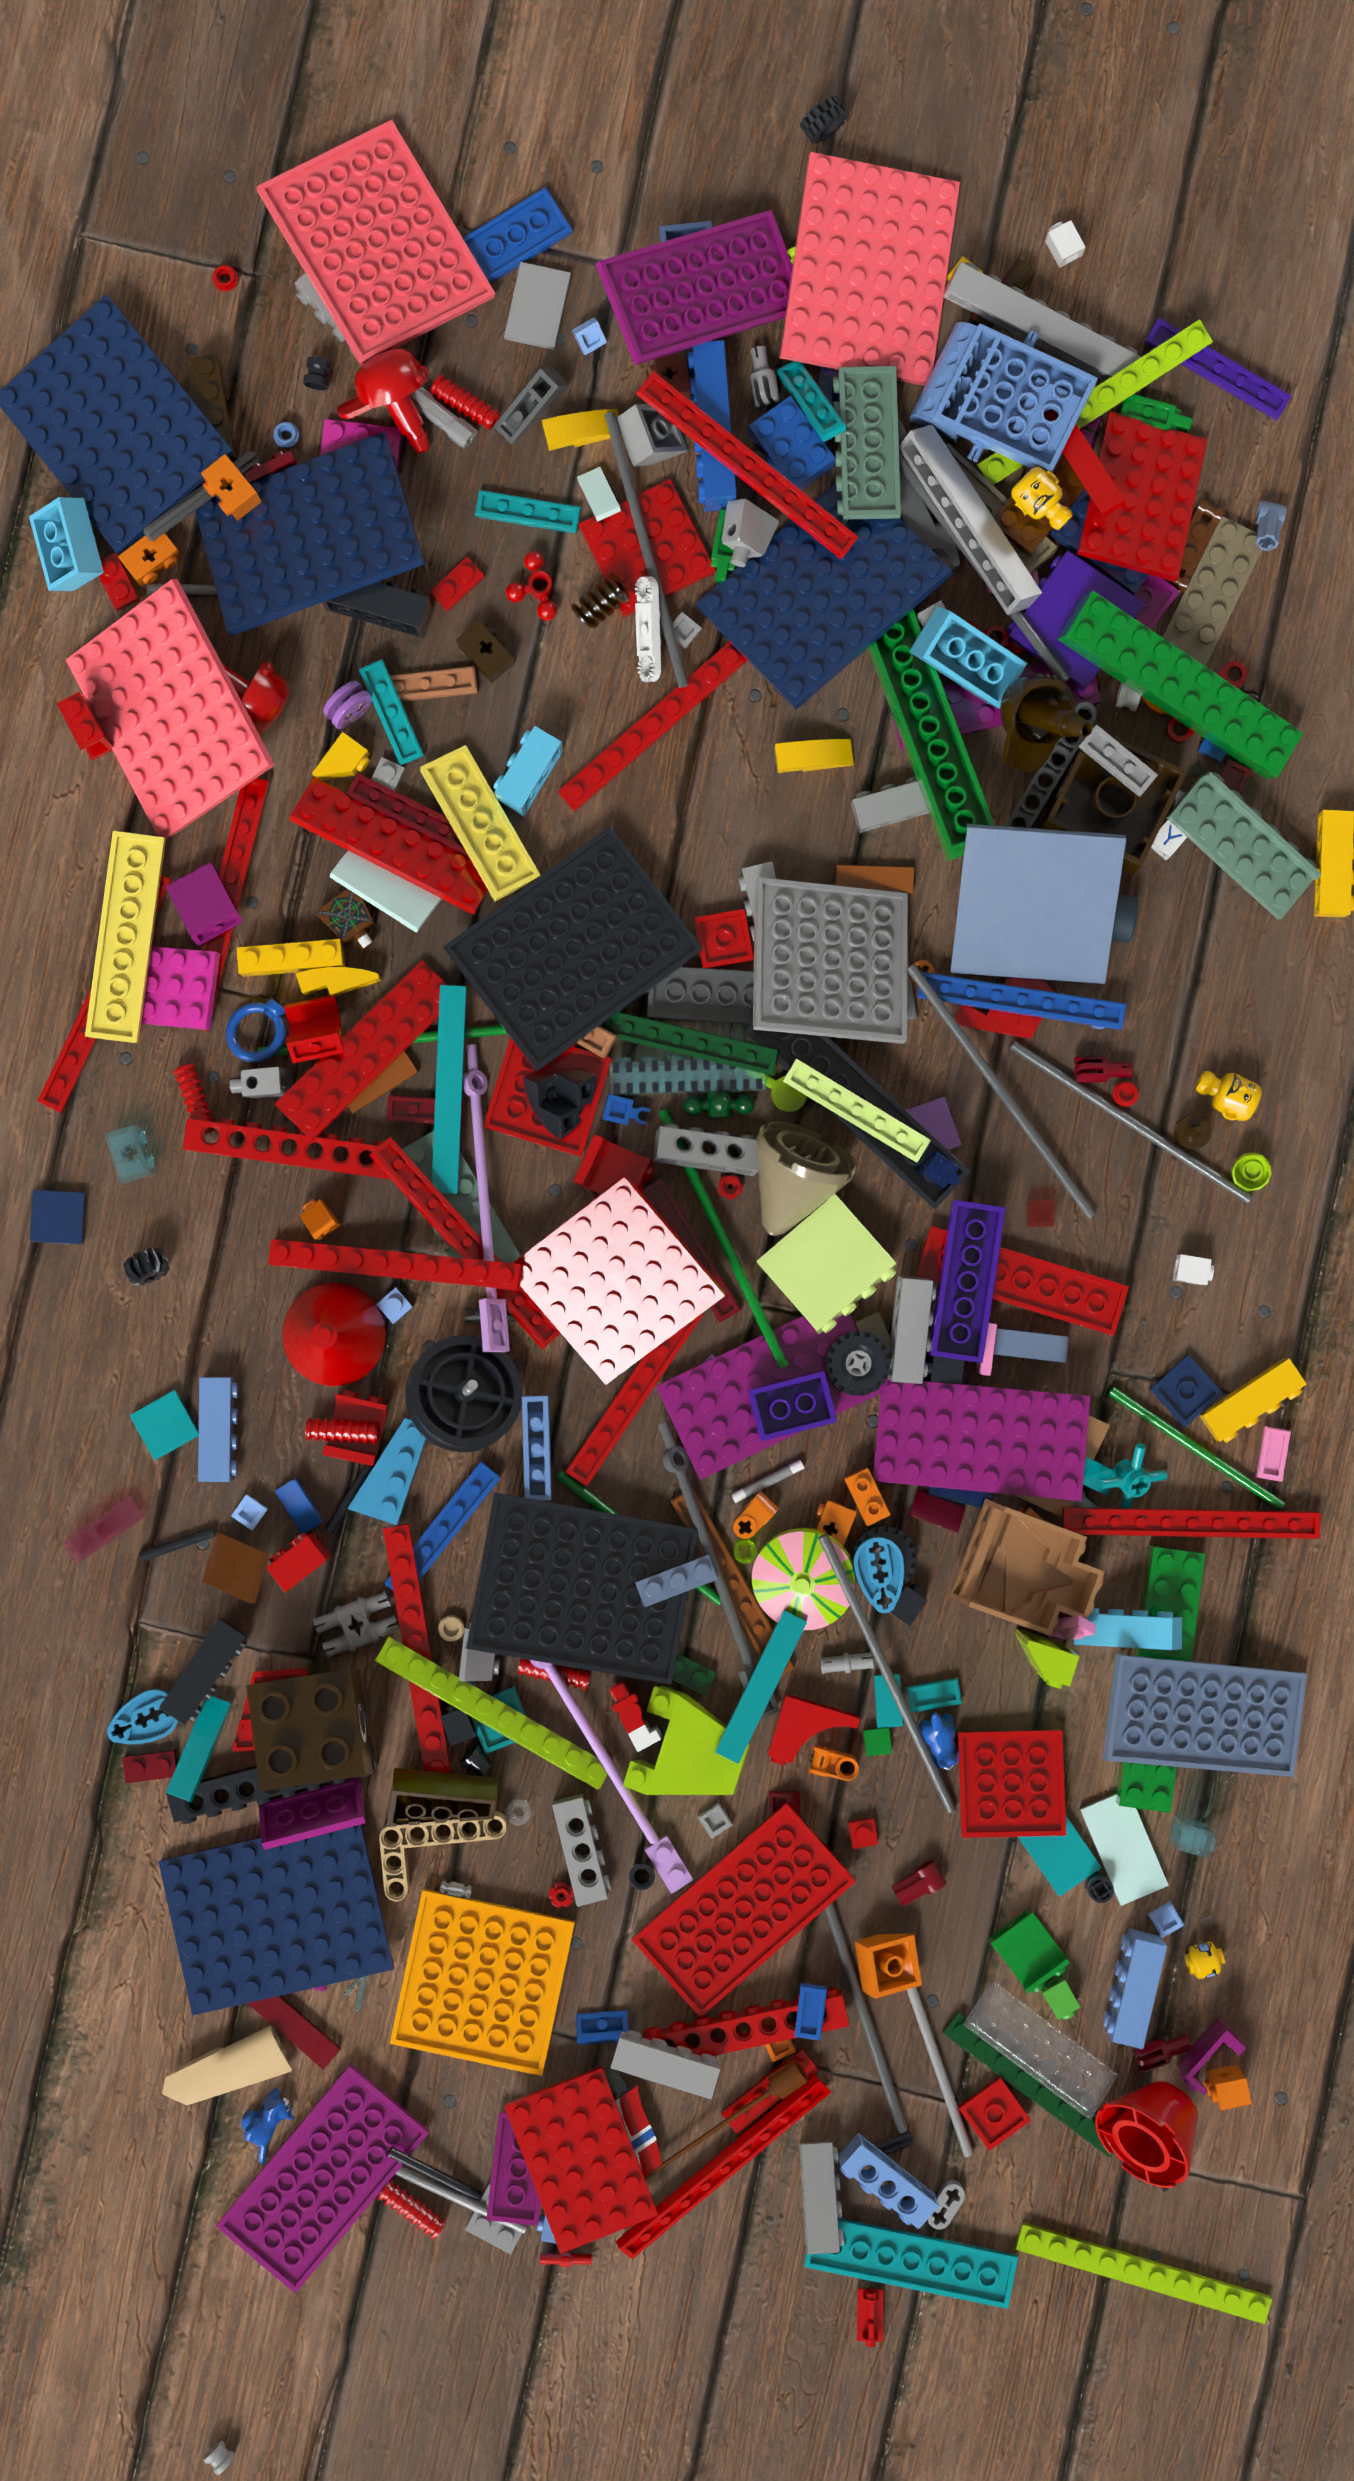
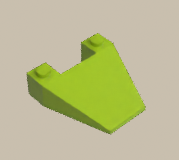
M664 1685L654 1686L647 1712L669 1719L667 1731L656 1765L640 1759L630 1761L623 1786L645 1795H734L750 1744L748 1743L739 1764L715 1753L714 1751L726 1729V1725L688 1694Z

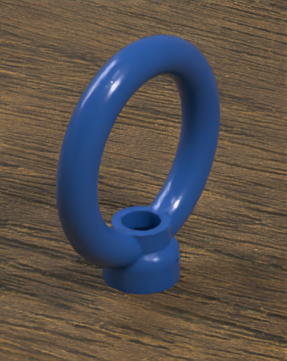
M272 998L267 1003L252 1002L238 1008L230 1017L226 1027V1040L230 1050L238 1058L248 1062H262L274 1056L282 1047L286 1036V1026L282 1017L285 1014L284 1008ZM254 1012L266 1014L273 1020L276 1028L272 1043L266 1049L259 1052H249L243 1049L236 1037L240 1021L248 1014Z

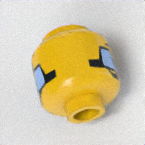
M1212 1942L1192 1945L1188 1948V1954H1184L1189 1974H1194L1198 1979L1220 1974L1221 1964H1225L1221 1948L1216 1949Z

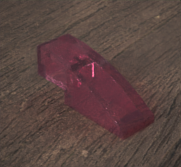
M129 1496L64 1541L62 1545L78 1565L138 1523L144 1516Z

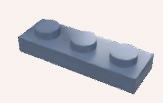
M705 1555L639 1580L635 1584L643 1606L647 1607L715 1581L718 1578L710 1556Z

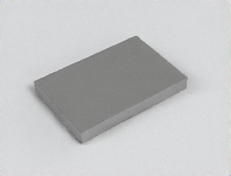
M520 262L504 339L555 350L571 273Z

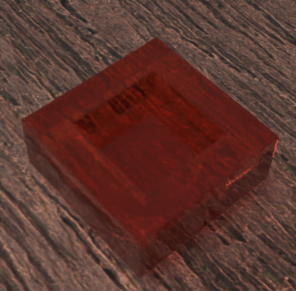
M1053 1200L1026 1201L1027 1227L1054 1226Z

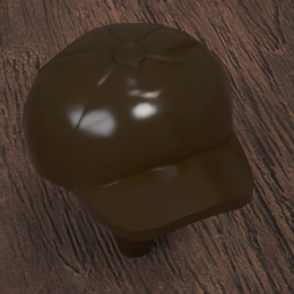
M1038 673L1034 676L1016 679L1007 687L1000 702L1001 721L1003 728L1007 732L1003 761L1010 767L1025 772H1036L1044 766L1056 743L1063 736L1088 737L1092 733V724L1075 712V699L1069 685L1065 684L1063 679H1058L1057 675L1050 677L1049 674L1043 675Z

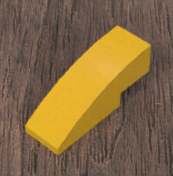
M618 409L579 412L542 420L549 451L574 445L575 448L610 439L604 415L614 412L617 418L619 416Z
M851 739L787 742L775 744L774 747L778 773L799 770L805 772L854 765Z
M325 967L296 973L301 991L305 996L327 988L330 995L338 996L382 981L378 973L349 967Z

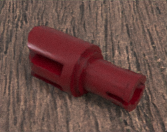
M1074 1057V1065H1076L1074 1070L1077 1075L1075 1082L1105 1083L1109 1077L1131 1078L1132 1068H1129L1132 1067L1131 1061L1109 1062L1106 1057Z
M1187 2034L1167 2042L1159 2038L1144 2044L1143 2049L1133 2048L1140 2074L1170 2064L1173 2056L1191 2051L1192 2045H1189L1191 2042Z

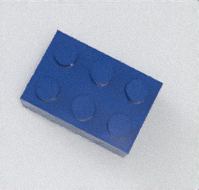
M791 396L748 426V436L764 455L768 464L800 490H803L834 468L835 457Z

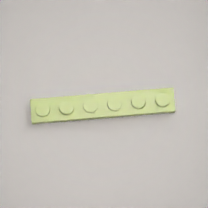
M798 1059L794 1061L783 1080L786 1084L915 1162L919 1161L931 1141Z

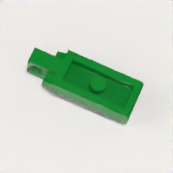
M1135 394L1124 400L1120 413L1166 431L1174 429L1188 433L1193 421L1192 418L1181 416V410L1176 409L1174 405Z
M720 509L711 556V566L717 568L716 583L724 582L727 570L734 571L736 566L731 563L734 550L722 542L726 509Z

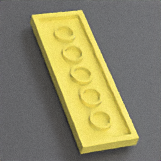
M466 745L420 767V772L494 901L531 884L541 876Z

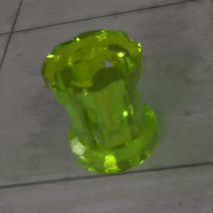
M740 1539L735 1543L734 1555L739 1562L748 1564L755 1560L757 1549L752 1540ZM751 1546L749 1550L752 1554L750 1556L745 1554L741 1557L739 1547Z

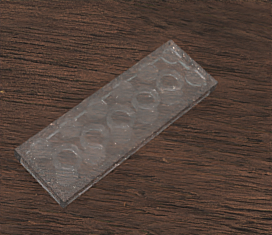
M995 1981L989 1983L963 2024L1088 2119H1092L1118 2076L1116 2072Z

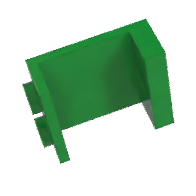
M1030 1907L988 1938L993 1948L1000 1954L1023 1985L1027 1994L1032 1991L1034 1993L1040 1991L1046 1985L1045 1981L1052 1976L1058 1977L1063 1974L1067 1969L1066 1966L1070 1964Z

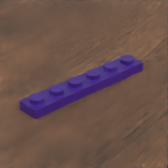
M1158 318L1144 343L1155 349L1181 332V330ZM1208 346L1180 363L1276 421L1292 397Z

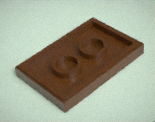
M217 1532L202 1582L247 1603L255 1604L270 1553L225 1533Z

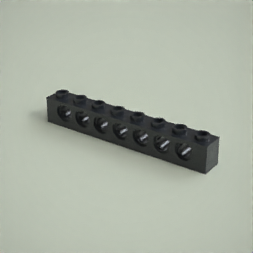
M369 1735L371 1758L374 1770L378 1766V1763L375 1756L371 1736ZM257 1765L202 1779L195 1795L203 1798L204 1805L202 1807H196L193 1803L168 1793L166 1795L173 1822L181 1821L182 1824H188L197 1821V1816L206 1814L207 1818L215 1817L222 1814L223 1809L241 1810L248 1807L247 1803L257 1801V1804H264L272 1801V1796L282 1794L283 1798L298 1794L297 1790L307 1787L308 1791L322 1788V1783L325 1782L260 1792ZM348 1778L339 1779V1780H332V1783H333V1784L343 1783V1782L347 1781ZM250 1782L254 1786V1793H245L242 1790V1783ZM223 1788L227 1790L229 1799H219L217 1789Z

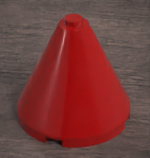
M342 1283L321 1284L302 1293L289 1308L282 1330L284 1350L292 1366L308 1380L326 1386L347 1385L366 1376L379 1362L384 1351L386 1339L385 1320L376 1302L362 1290Z

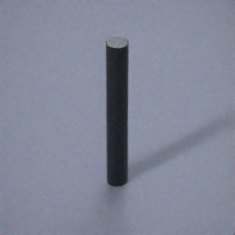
M370 1465L363 1466L324 1529L331 1534L335 1532L347 1513V1508L374 1467Z
M210 1527L139 1552V1557L144 1562L216 1536L214 1528Z

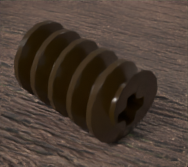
M614 573L609 574L611 582L606 578L602 579L604 588L597 584L594 586L596 595L591 591L586 593L588 601L583 597L579 598L581 607L575 603L571 606L579 620L590 628H596L599 622L606 620V615L611 616L614 613V609H619L622 603L629 601V593L625 584Z

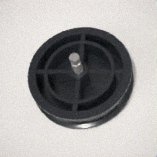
M471 1335L448 1337L429 1347L412 1367L405 1389L408 1414L420 1434L432 1444L442 1449L460 1453L482 1450L498 1441L515 1423L521 1410L523 1396L520 1374L506 1352H483L482 1338Z

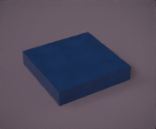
M33 1190L30 1242L83 1245L86 1193Z
M1186 1355L1149 1388L1184 1428L1223 1394L1189 1355Z

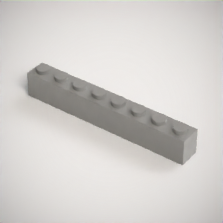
M960 262L956 267L942 296L1024 340L1029 331H1033V335L1036 332L1039 337L1034 344L1035 346L1102 381L1108 380L1141 358L1135 349L1116 344L1115 339L1093 332V328L1088 324L1082 322L1078 324L1072 321L1065 312L1053 311L1047 307L1044 301L1040 299L1032 300L1025 296L1021 289L1002 284L1001 279L990 274L987 276L979 272L977 266L968 262L965 264Z
M933 425L910 431L899 445V450L1006 614L1010 615L1029 608L1042 594V591Z

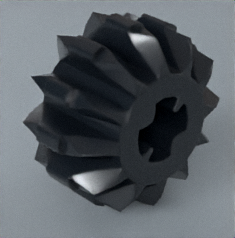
M148 1248L147 1250L134 1253L123 1264L127 1278L135 1286H144L147 1283L160 1280L170 1270L167 1256L164 1255L163 1250L160 1248Z

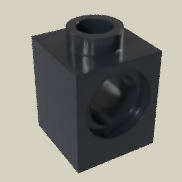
M931 1356V1360L926 1361L928 1364L927 1375L929 1376V1381L962 1385L965 1360Z
M904 1583L900 1597L890 1613L911 1626L928 1601L923 1596L925 1591L913 1583L910 1587Z
M452 1705L444 1708L445 1712L441 1714L440 1718L451 1746L476 1736L477 1732L469 1715Z

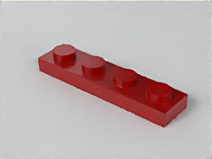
M801 2047L721 2110V2115L724 2119L728 2118L768 2090L767 2084L769 2083L768 2076L793 2059L800 2063L808 2078L818 2071L817 2065ZM771 2094L728 2124L738 2134L779 2102L781 2098L779 2096L775 2098Z

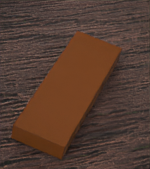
M836 866V886L913 894L914 867Z
M405 1051L348 1106L352 1114L418 1073Z

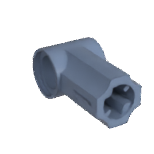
M1264 500L1260 501L1255 518V523L1258 524L1255 544L1260 547V550L1269 551L1277 548L1281 528L1286 516V505Z

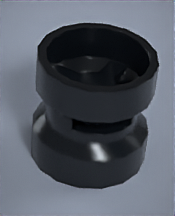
M308 357L306 362L308 373L304 375L303 385L314 390H328L330 381L327 376L332 370V362L321 357Z
M1095 1872L1085 1880L1086 1892L1094 1901L1104 1903L1112 1898L1114 1887L1105 1874Z

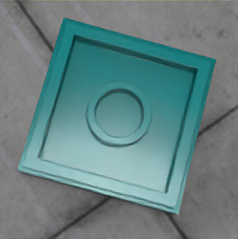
M176 1390L129 1415L154 1461L199 1436V1431Z
M515 1686L490 1695L526 1716ZM471 1717L485 1754L515 1743Z

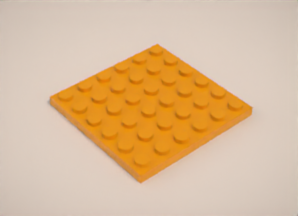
M423 1888L390 2044L542 2076L575 1921L471 1898H458Z

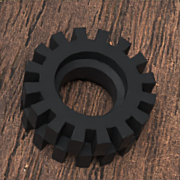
M833 95L826 98L825 101L822 100L818 106L815 105L812 108L813 110L809 111L806 114L807 116L801 120L800 128L812 144H818L820 141L826 140L828 136H832L834 131L837 132L840 129L839 127L844 125L845 120L848 119L849 112L838 97Z

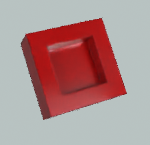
M873 1817L848 1822L853 1849L878 1845Z

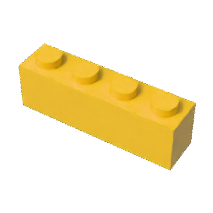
M1322 810L1317 815L1316 865L1321 876L1319 879H1315L1314 916L1345 918L1354 910V896L1351 895V887L1354 885V870H1352V860H1354V811Z
M341 939L238 947V972L241 976L247 977L303 972L325 967H345L344 943Z
M1283 1358L1203 1411L1199 1416L1214 1439L1220 1442L1224 1440L1226 1443L1238 1435L1237 1430L1243 1426L1249 1428L1260 1420L1258 1416L1264 1412L1270 1414L1280 1408L1281 1404L1279 1402L1288 1397L1291 1400L1303 1392L1301 1388L1307 1384L1290 1358Z

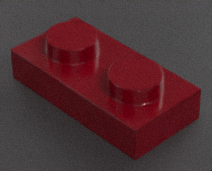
M281 451L274 454L270 461L251 466L244 475L250 484L265 476L297 465L291 451L286 453Z
M176 1750L122 1757L125 1783L172 1778L177 1767Z

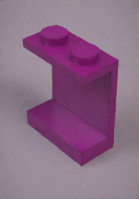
M211 862L197 867L194 872L185 877H179L172 884L166 886L189 935L198 946L244 922L219 878L218 871Z
M1218 2018L1192 2045V2050L1187 2051L1176 2063L1181 2071L1178 2075L1183 2079L1185 2085L1193 2092L1199 2090L1204 2095L1208 2091L1195 2074L1220 2045L1225 2042L1239 2056L1246 2049L1238 2036Z

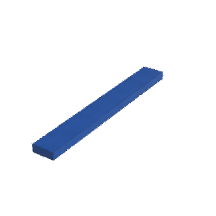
M921 972L942 1002L1111 1029H1123L1126 1003ZM918 986L917 998L928 1000Z

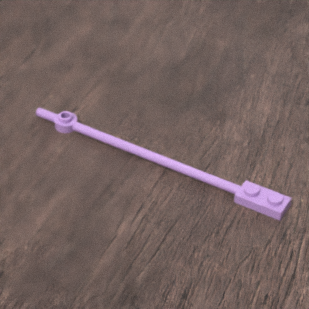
M471 1044L466 1046L468 1072L463 1075L462 1088L471 1098L483 1258L485 1261H494L481 1095L486 1092L488 1083L486 1076L478 1070L477 1045ZM486 1287L487 1298L479 1300L483 1352L510 1351L506 1300L497 1299V1288Z
M530 1660L535 1667L545 1669L645 1834L650 1844L644 1850L670 1893H674L693 1881L666 1834L660 1838L657 1836L630 1789L623 1786L624 1780L555 1665Z

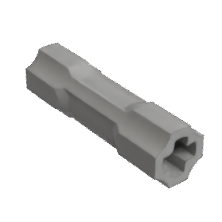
M423 387L410 394L420 415H424L443 430L462 449L469 447L478 433L474 427L462 418L452 414Z

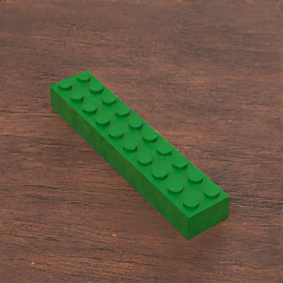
M1094 591L1082 596L1057 638L1058 641L1266 780L1279 776L1304 734Z
M912 609L868 647V651L947 861L962 857L964 854L967 824L995 826L938 673L935 668L909 652L922 632Z
M1149 1544L1140 1610L1148 1611V1616H1157V1611L1173 1612V1617H1182V1649L1135 1648L1134 1656L1191 1661L1205 1561L1204 1553ZM1120 1762L1115 1792L1117 1794L1116 1803L1123 1807L1171 1813L1177 1767Z

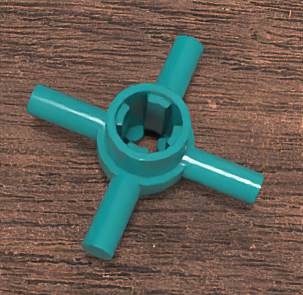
M1136 1444L1132 1461L1124 1459L1114 1466L1111 1478L1098 1480V1487L1100 1489L1119 1487L1124 1492L1120 1508H1131L1133 1498L1145 1494L1151 1482L1167 1479V1472L1165 1470L1146 1472L1141 1467L1146 1450L1144 1444Z

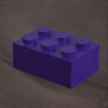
M824 1371L746 1390L759 1441L837 1422Z

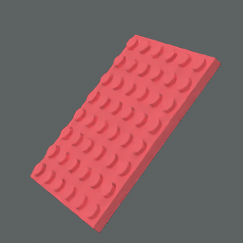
M392 120L257 186L259 196L360 366L384 351L395 349L495 298L493 288Z
M810 152L808 155L779 358L838 370L839 367L896 366V381L925 386L934 367L943 304L942 296L945 290L960 182Z
M171 579L66 659L80 689L90 701L96 716L99 718L113 746L112 750L158 837H164L167 841L275 765L178 579Z

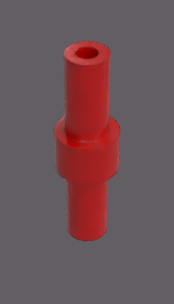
M571 2251L562 2254L540 2253V2264H560V2267H571V2264L592 2265V2254H571Z

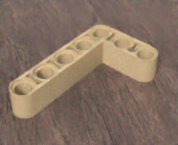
M495 1811L494 1819L499 1820L503 1825V1828L499 1831H494L489 1827V1822L493 1819L460 1822L458 1818H451L446 1823L424 1820L420 1821V1825L397 1822L395 1827H387L386 1824L379 1838L385 1895L392 1901H400L408 1893L410 1878L407 1848L498 1839L506 1832L508 1826L507 1817L503 1813ZM472 1822L476 1825L477 1831L471 1834L467 1833L463 1829V1824ZM442 1824L447 1825L451 1833L448 1836H442L438 1833L437 1827ZM414 1827H420L424 1830L425 1836L420 1839L415 1838L411 1830ZM390 1829L397 1831L399 1839L396 1841L388 1840L386 1831ZM393 1855L398 1856L402 1863L398 1867H393L389 1864L388 1858ZM395 1881L402 1883L404 1891L400 1893L394 1892L391 1889V1883Z

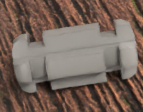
M446 1880L442 1881L440 1894L470 1899L472 1886L468 1885V1887H465L461 1883L451 1881L446 1883Z

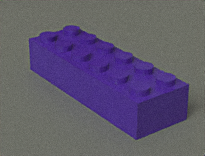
M951 1200L928 1355L983 1363L1005 1207Z

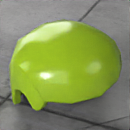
M1256 1152L1243 1153L1235 1160L1232 1166L1234 1183L1246 1191L1263 1188L1268 1184L1272 1175L1270 1162L1263 1155Z

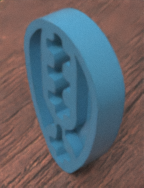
M872 1537L866 1539L857 1547L853 1557L854 1570L860 1588L867 1600L878 1612L889 1613L894 1609L903 1586V1556L898 1546L891 1540L884 1537ZM874 1542H878L879 1546L884 1547L879 1552L880 1558L886 1560L885 1563L881 1564L882 1571L887 1572V1576L883 1577L882 1582H879L877 1578H873V1574L877 1573V1567L871 1565V1561L875 1560V1554L869 1552V1548L873 1547ZM882 1587H884L886 1597L891 1598V1602L887 1603L886 1608H883L881 1604H877V1600L881 1599Z
M159 1688L149 1689L125 1704L114 1716L107 1728L110 1740L123 1744H143L169 1735L177 1727L179 1721L165 1712L158 1716L159 1720L155 1717L150 1718L147 1721V1726L144 1723L139 1724L137 1721L140 1718L139 1713L146 1716L152 1712L151 1707L159 1710L160 1705L169 1692ZM116 1724H119L120 1727L132 1725V1727L123 1732L124 1737L114 1733V1730L117 1728Z

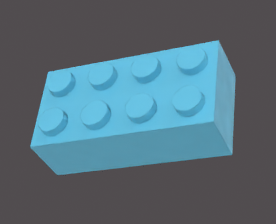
M939 606L935 608L909 651L984 702L999 709L1005 690L1019 678L1027 665L1026 662L956 614Z

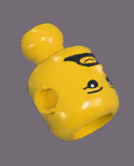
M1034 467L1011 490L1012 498L1016 502L1015 505L1022 510L1024 516L1028 514L1033 519H1041L1046 516L1049 519L1050 525L1056 530H1059L1073 516L1068 507L1062 506L1058 502L1062 498L1063 492L1058 485L1059 480L1050 471L1046 472L1040 467Z
M1204 1071L1195 1088L1200 1094L1213 1096L1212 1106L1229 1120H1249L1254 1114L1262 1096V1089L1258 1084L1235 1073H1227L1222 1079H1219L1211 1071Z

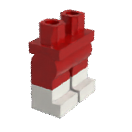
M625 1680L611 1686L609 1691L615 1700L611 1707L615 1713L619 1711L620 1720L637 1752L661 1740L662 1733L658 1725L650 1727L643 1714V1705L638 1700L639 1694L637 1690L630 1691Z

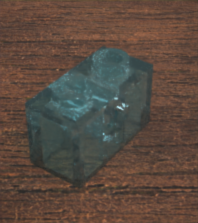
M131 1125L105 1134L120 1184L131 1183L154 1175L152 1169L156 1168L152 1154H147L145 1144H148L144 1129L140 1130L139 1126ZM130 1148L137 1150V1154L133 1155L134 1160L127 1157V1154L130 1153Z
M1175 1815L1168 1839L1177 1850L1208 1858L1209 1851L1213 1852L1216 1844L1214 1832L1205 1823Z

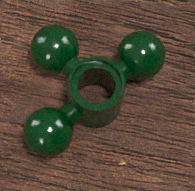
M730 1091L707 1092L706 1101H702L699 1096L690 1095L683 1102V1109L687 1114L695 1116L700 1114L702 1110H708V1118H730L731 1109H736L741 1114H749L755 1107V1101L749 1094H741L735 1100H731Z

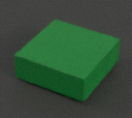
M889 1727L863 1729L866 1757L892 1754Z

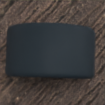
M1118 894L1111 941L1124 943L1132 941L1138 913L1139 900L1137 897Z

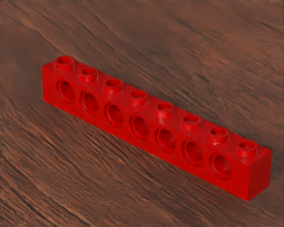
M194 1115L193 1119L187 1118L182 1148L186 1151L390 1180L375 1161L370 1165H363L359 1160L360 1154L363 1151L373 1152L383 1143L382 1141H375L374 1145L364 1144V1139L349 1137L347 1142L338 1140L339 1135L323 1133V1138L316 1137L311 1141L301 1130H297V1134L286 1133L287 1128L271 1126V1130L261 1129V1124L246 1122L245 1127L236 1126L235 1120L220 1118L219 1123L209 1122V1117ZM210 1128H215L219 1132V1138L214 1143H209L205 1139V1133ZM236 1132H241L245 1136L244 1144L239 1147L233 1146L231 1143V1136ZM268 1136L270 1138L271 1146L267 1150L258 1149L256 1142L259 1137ZM289 1139L297 1143V1149L292 1154H286L282 1149L283 1143ZM313 1143H318L323 1147V1153L318 1158H313L308 1154V1148ZM338 1147H345L349 1151L348 1158L343 1162L337 1161L334 1158V1151Z
M827 1988L825 1999L827 2012L823 2016L822 2032L849 2027V2017L842 1989ZM799 1995L795 1997V2000L785 2002V1999L771 2001L768 2006L750 2005L744 2008L745 2011L735 2013L734 2010L723 2011L719 2013L718 2017L709 2018L708 2015L701 2018L697 2017L694 2019V2022L684 2024V2021L673 2022L669 2024L668 2028L649 2027L643 2030L644 2033H640L642 2035L641 2038L651 2041L652 2038L670 2039L675 2045L674 2048L683 2046L691 2049L693 2054L702 2056V2054L716 2056L798 2038L794 2037L796 2021L789 2020L787 2015L792 2011L797 2012ZM765 2017H772L775 2019L776 2024L772 2027H766L763 2025L762 2020ZM741 2022L749 2024L751 2029L743 2033L736 2026ZM715 2028H721L724 2030L725 2035L722 2038H716L711 2034V2031ZM691 2033L699 2036L700 2041L695 2044L689 2043L686 2040V2036Z

